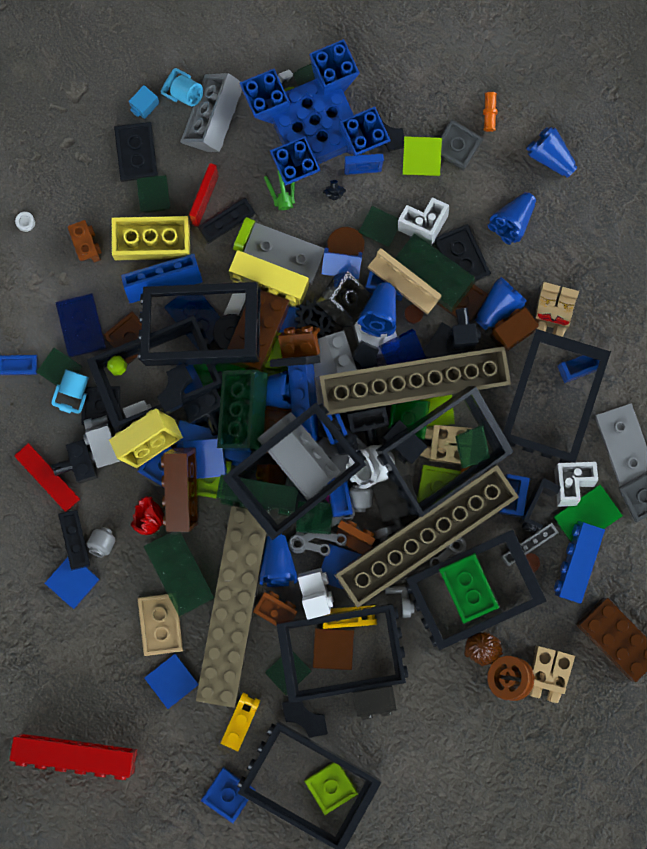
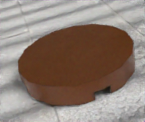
M351 227L338 228L329 236L327 241L328 252L358 256L359 252L363 254L364 239L356 229Z

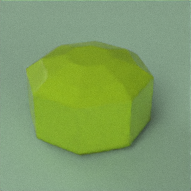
M113 356L108 361L107 368L114 376L122 375L127 370V363L121 356Z

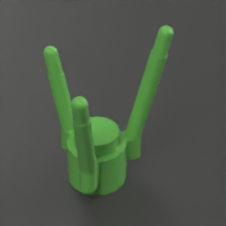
M278 171L281 193L278 194L277 198L268 177L264 176L266 185L274 200V206L278 207V210L293 208V204H295V182L291 183L289 195L288 192H285L284 182Z

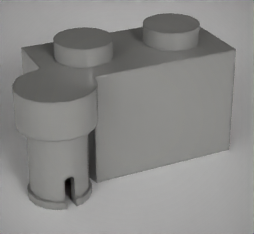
M107 415L93 420L92 418L84 420L86 434H83L86 446L90 445L92 452H89L92 463H96L97 468L120 462L109 441L113 434L111 428H109L110 423Z

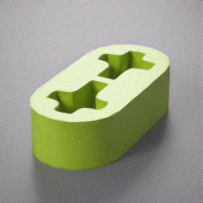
M245 218L234 243L233 250L244 251L255 220Z

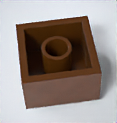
M526 307L522 310L516 309L510 314L507 321L502 319L494 325L495 327L492 329L493 332L490 337L497 347H505L507 352L532 335L539 327V324Z

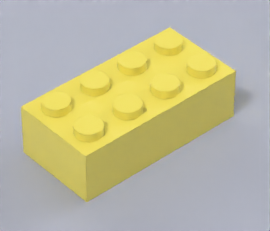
M188 216L112 218V256L114 260L177 259L190 255V221Z
M237 250L229 269L230 279L233 280L232 283L258 282L261 290L289 300L291 307L302 304L309 287L308 277Z

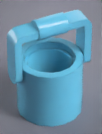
M174 68L161 89V94L176 103L179 100L192 107L201 100L203 87L201 84L190 79L191 76Z
M65 369L61 384H57L53 394L52 405L58 407L60 411L80 413L87 396L84 392L89 377ZM58 392L82 399L79 408L75 409L64 403H56L55 399Z

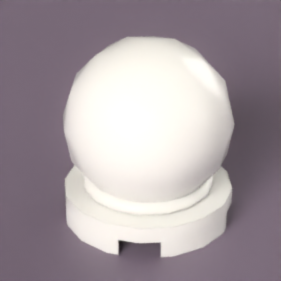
M370 445L365 449H359L367 458L364 461L366 466L350 478L352 482L360 485L359 488H369L377 482H383L388 479V470L377 459L376 449L382 445ZM389 451L388 455L390 456L391 460L395 465V457L391 453V451ZM351 457L349 458V463L346 464V470L355 463Z

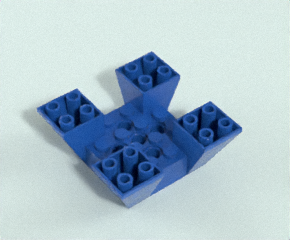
M344 39L309 54L315 80L285 92L275 68L239 83L254 117L273 124L282 146L270 150V153L285 186L319 172L318 164L346 152L357 156L391 141L376 107L354 115L344 95L345 90L359 75V70ZM309 104L312 107L306 109L303 107V105ZM332 113L335 114L336 117L330 118L327 115ZM311 121H318L319 124H317V125H312L310 122H311ZM300 128L302 131L294 132L293 129ZM324 137L327 140L324 142H320L318 138Z

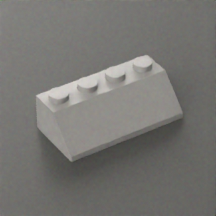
M229 73L204 75L201 84L203 96L199 103L192 108L180 141L182 144L206 152H220L225 135L229 129L230 121L235 113L238 99L242 93V88L239 84L241 81Z
M290 412L258 438V441L264 445L295 420L296 417ZM302 425L268 451L307 500L341 473Z

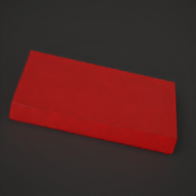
M212 163L208 165L189 213L191 223L196 227H199L219 177L217 165Z

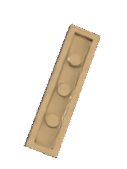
M381 248L368 266L370 271L383 281L391 283L396 291L427 315L442 296Z

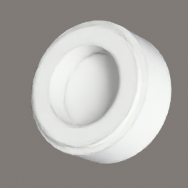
M21 212L16 216L15 224L19 230L28 232L34 228L35 219L29 212Z

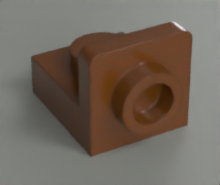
M257 465V484L286 483L287 475L279 465Z

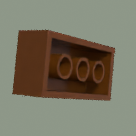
M261 290L260 361L230 364L262 375L289 311V300ZM245 308L227 350L244 349Z
M172 448L161 457V467L164 468L162 487H165L162 504L165 507L166 513L163 516V525L166 526V532H190L198 525L196 448Z
M602 598L576 625L630 681L637 682L647 672V637L609 598Z

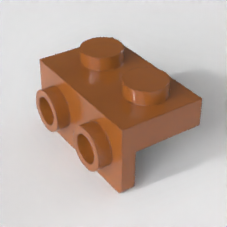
M85 220L69 225L67 228L79 260L82 262L91 258L93 262L100 261L99 254L102 251L99 244L94 243L93 237L96 235L92 225L88 226Z
M309 325L301 329H295V327L284 329L278 336L282 358L318 355L320 353L317 334L320 332L319 327L313 328V326Z
M348 519L346 522L341 520L336 534L342 533L346 536L347 543L345 545L360 554H364L374 546L377 541L373 538L374 533L366 529L363 532L356 528L357 524ZM339 537L337 541L342 543L345 538Z
M269 591V593L264 592L253 610L255 614L275 626L277 622L294 620L298 613L295 610L296 605L287 600L285 603L278 600L280 596L272 591Z

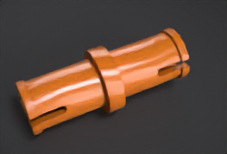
M495 92L485 93L483 115H485L484 131L486 132L496 131L495 123L498 110L496 109L497 93Z

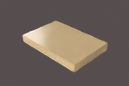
M177 593L139 597L138 607L144 656L183 651Z

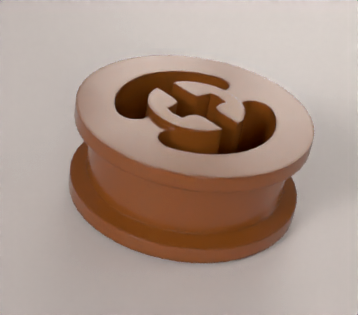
M503 656L495 660L489 668L487 677L489 688L493 694L501 699L518 701L527 697L533 689L535 680L531 666L525 660L513 656ZM501 675L522 679L521 682L501 679Z

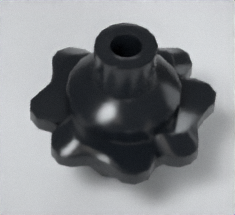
M337 180L330 181V186L323 190V194L332 200L340 199L343 193L346 192L343 186L338 185Z

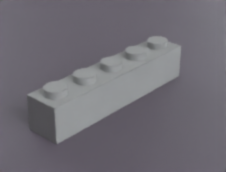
M549 523L520 543L525 555L559 533L553 523ZM510 550L500 556L506 566H510L515 562Z

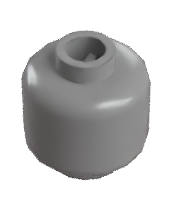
M355 483L353 487L349 488L351 505L355 512H366V509L373 505V490L370 487L359 488L360 485Z
M102 527L101 529L93 530L87 542V547L91 554L102 558L110 554L116 539L110 529Z

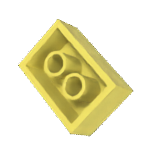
M158 409L147 412L141 419L132 422L126 429L117 432L109 441L117 459L138 468L182 439L183 436L175 419Z

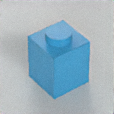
M143 85L129 100L130 110L137 117L141 116L146 119L159 105L158 97Z

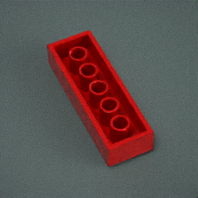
M21 733L13 737L10 761L15 762L16 766L26 767L27 764H34L37 769L55 767V771L67 772V770L71 769L75 770V774L86 775L88 772H93L96 777L114 775V779L126 780V778L134 774L138 749Z

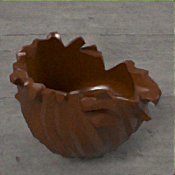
M479 632L470 636L466 641L464 655L470 657L475 663L486 666L500 658V655H503L502 644L491 633Z

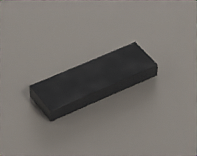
M243 198L200 225L198 229L209 244L243 223L246 217L251 218L256 213L247 199Z
M73 510L59 513L58 517L71 571L89 567L90 561L78 511Z

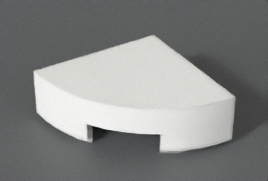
M290 70L278 74L281 84L285 80L289 81L293 76Z

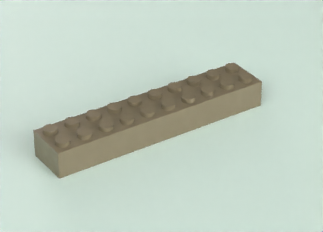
M505 347L329 374L314 378L319 405L322 403L329 411L326 415L458 394L468 386H474L478 390L511 385Z
M495 465L423 517L418 516L334 573V576L354 606L358 608L519 497L498 465Z
M231 506L196 697L198 702L235 708L267 536L265 530L246 508Z

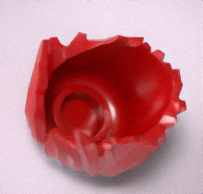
M146 496L141 501H138V505L135 506L134 520L130 525L139 534L151 535L163 525L164 513L161 507L152 500V497Z

